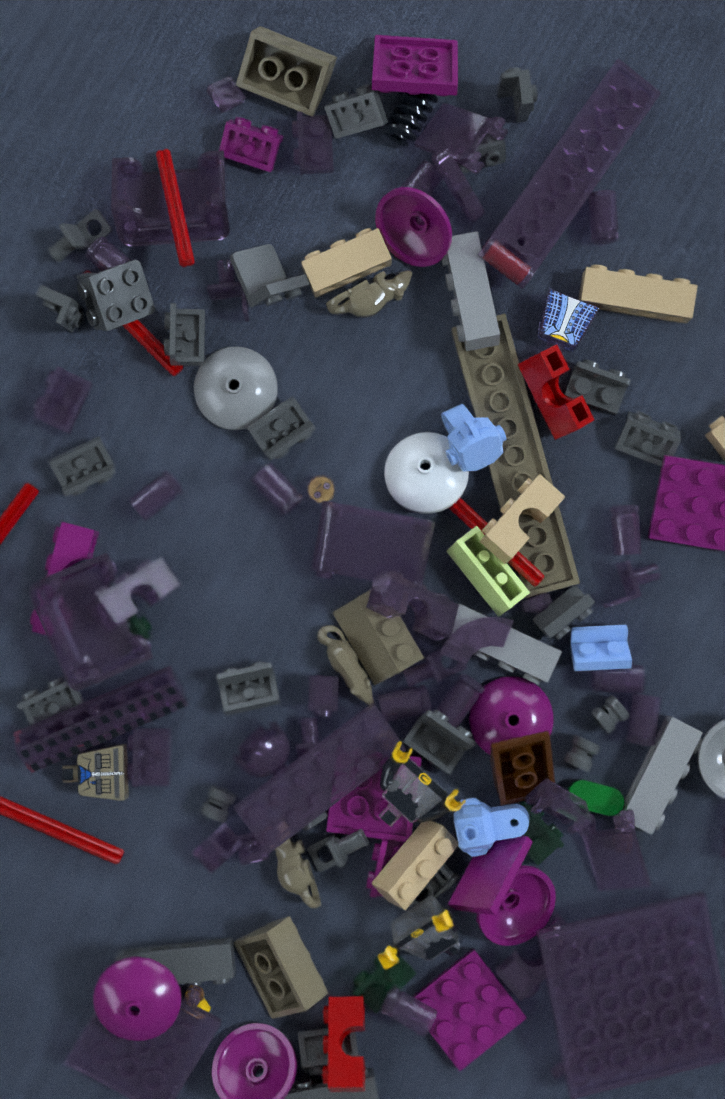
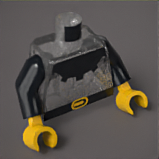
M397 742L393 753L382 767L380 787L383 791L381 794L389 804L379 814V817L392 827L402 815L410 823L415 821L424 823L441 818L451 811H459L466 802L465 799L462 802L454 799L459 791L455 789L445 798L448 795L447 791L410 758L413 749L410 748L408 752H402L399 749L402 742Z
M429 896L390 922L393 944L387 946L385 952L377 955L383 968L388 969L394 966L399 961L398 957L403 954L415 955L426 961L434 959L443 952L449 956L455 955L460 947L457 931L460 927L457 910L450 906L444 908L435 897Z

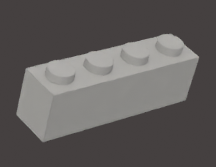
M478 231L452 236L451 247L441 261L442 265H448L449 274H445L448 291L453 290L455 299L451 300L452 313L454 317L459 316L460 325L456 326L459 343L464 342L466 351L497 346L500 341V332Z
M459 603L456 605L443 633L448 636L446 642L461 649L464 644L474 648L472 654L486 661L491 656L499 660V667L512 673L517 668L525 672L523 678L538 685L541 680L548 683L562 651Z
M666 715L624 799L623 809L616 816L651 835L654 830H659L665 819L663 812L667 804L671 805L676 798L678 790L675 788L679 780H683L690 769L688 762L692 754H696L699 751L703 732L674 717Z

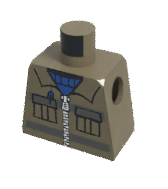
M127 744L82 752L77 756L78 765H65L62 767L63 783L78 782L79 795L119 801L126 800L129 797Z

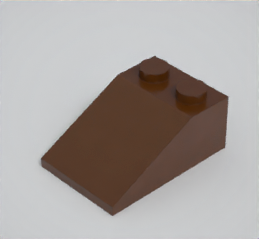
M549 731L491 743L490 763L492 776L501 806L556 793Z

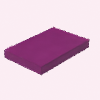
M528 836L497 840L487 851L486 855L474 856L448 905L458 911L496 915L532 845L531 839Z

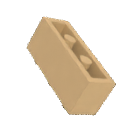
M371 228L364 229L355 235L356 238L346 242L345 239L333 243L330 246L331 249L322 253L319 250L314 251L304 257L305 260L301 261L302 269L309 279L315 298L391 266L392 258L378 228L373 231Z
M434 821L421 823L371 884L388 902L406 910L458 847V841L441 824Z

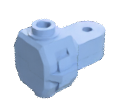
M464 404L457 405L441 413L442 421L449 433L447 436L449 449L445 452L452 466L457 464L463 472L477 471L494 463L503 454L502 445L507 440L505 432L500 425L495 427L488 417L474 418Z
M474 797L465 799L466 802L459 811H454V824L459 848L461 851L467 852L471 857L486 855L487 851L497 840L522 836L529 826L528 811L519 804L490 807Z

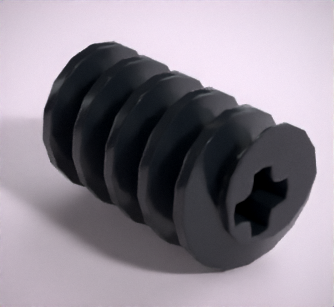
M404 92L405 94L399 98V104L393 109L394 114H391L388 118L389 123L384 125L383 133L397 144L408 147L407 140H417L416 135L412 131L421 132L423 129L417 122H427L428 120L423 111L428 113L433 111L432 106L428 102H438L439 99L436 95L425 93L412 95Z

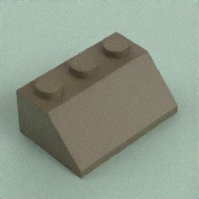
M260 26L251 31L236 86L313 117L329 84L337 57Z
M382 584L332 612L374 685L392 677L424 658Z
M290 916L272 921L233 942L272 1019L306 1011L328 994L323 979L319 975L310 953L305 948L298 934L297 927L292 922Z

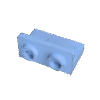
M627 625L572 627L570 653L574 671L631 669L632 658L627 642Z

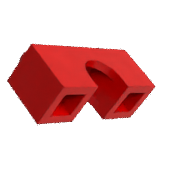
M557 344L517 364L555 440L577 431L595 420L583 395L569 398L560 390L559 377L570 369Z
M363 996L329 997V1005L323 1007L324 1024H328V1035L323 1036V1053H328V1065H323V1084H328L330 1092H365L364 1057L349 1056L342 1050L343 1041L348 1034L352 1032H365Z

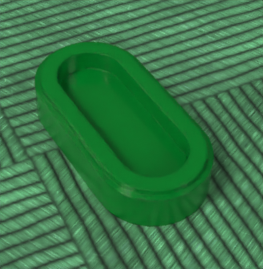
M584 779L575 780L568 787V799L577 808L606 816H614L623 809L624 797L614 787Z

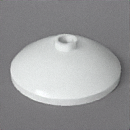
M431 432L417 433L401 440L390 452L385 464V482L392 498L403 508L420 514L437 513L456 503L465 491L469 471L463 472L457 464L452 466L445 452L449 449V442L446 436ZM424 463L431 465L428 470L420 468Z

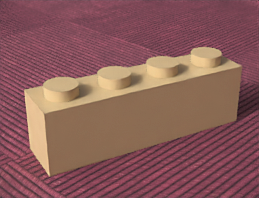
M591 265V267H586L582 273L578 300L586 303L587 306L591 305V308L594 306V309L687 324L693 318L698 285L690 284L689 280L675 278L673 281L663 280V277L657 274H646L645 277L635 275V272L632 270L620 269L618 272L608 271L606 266Z

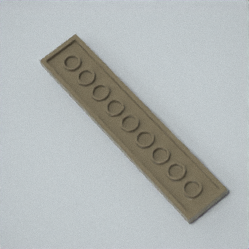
M506 314L496 316L500 332V341L497 346L466 351L464 342L459 343L456 327L451 328L475 418L488 417L495 427L500 425L503 428L507 438L502 445L503 454L494 463L488 465L500 509L510 498L515 501L521 495L517 490L528 478L533 481L540 474L553 485L523 375L517 365L519 361ZM559 505L542 523H539L530 515H519V526L530 537L519 552L544 574L543 581L534 587L518 573L519 579L530 592L524 598L579 584L578 573Z

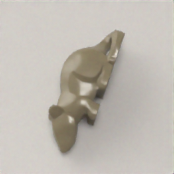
M383 271L373 278L374 283L369 284L365 280L332 298L326 304L327 309L332 314L349 312L361 318L372 317L387 302L394 298L397 301L402 299L405 290L410 284L412 272L402 271L393 279L387 280L385 279L386 273ZM348 297V300L346 302H344L341 305H338L342 300Z
M332 625L322 627L317 633V639L321 644L328 647L327 655L331 666L336 672L340 673L346 686L351 689L350 692L370 707H373L374 698L370 680L367 679L368 675L364 669L360 667L358 663L359 658L349 645V641H346L343 632L339 628ZM331 631L336 632L342 640L331 639L327 637V633Z
M279 819L274 829L272 842L269 845L271 850L276 851L279 882L287 891L300 895L308 907L316 909L321 906V899L309 860H303L301 853L305 852L303 841L298 840L295 845L290 839L288 824L285 820ZM309 885H310V887H311L312 897H311V895H310V893H309V888H308Z

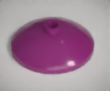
M400 187L389 191L378 203L375 213L376 228L379 229L387 249L398 259L410 265L426 267L438 263L448 253L452 243L450 221L440 204L430 195L415 188Z
M508 676L487 683L476 694L470 707L469 725L471 733L477 744L489 755H491V743L549 731L551 735L553 729V710L548 697L540 687L524 678ZM516 715L518 717L517 724L510 725L508 723L509 716Z
M520 866L497 914L477 913L478 925L483 934L493 943L503 946L518 945L537 935L549 921L555 907L556 893L551 879L536 867Z
M145 957L125 958L110 965L98 979L93 996L94 1010L101 1024L109 1032L120 1038L131 1041L153 1039L167 1031L175 1022L181 1006L180 986L173 973L163 964ZM137 1006L140 1010L133 1011L130 1007Z
M253 1023L237 1028L221 1042L213 1059L212 1080L218 1096L221 1099H284L290 1091L296 1075L297 1066L294 1049L287 1037L270 1025ZM259 1068H263V1074L260 1077H256V1071Z

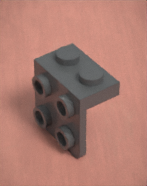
M271 244L238 251L230 256V261L251 308L266 304L267 307L272 306L284 298L287 301L295 299L302 295V289L310 285L306 274L287 279L276 251Z
M131 260L98 273L85 272L77 275L79 282L77 290L80 297L85 300L88 309L86 311L88 322L96 330L109 331L151 315L155 311L141 263L138 260Z
M427 710L418 717L402 741V744L409 749L412 748V751L445 774L450 775L464 752L472 749L476 743L471 739L473 735L460 726L456 729L447 723L449 718L438 710L433 712Z

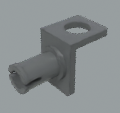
M94 209L77 225L61 223L59 227L65 235L52 247H49L48 251L57 262H62L76 248L84 250L93 249L113 229L98 209ZM92 220H98L101 224V232L97 236H92L88 231V225Z
M360 828L358 831L342 839H339L336 833L310 845L308 852L318 871L323 872L337 864L339 868L343 867L348 860V854L368 846L369 842L366 834ZM328 846L333 859L328 862L322 861L318 857L319 848Z

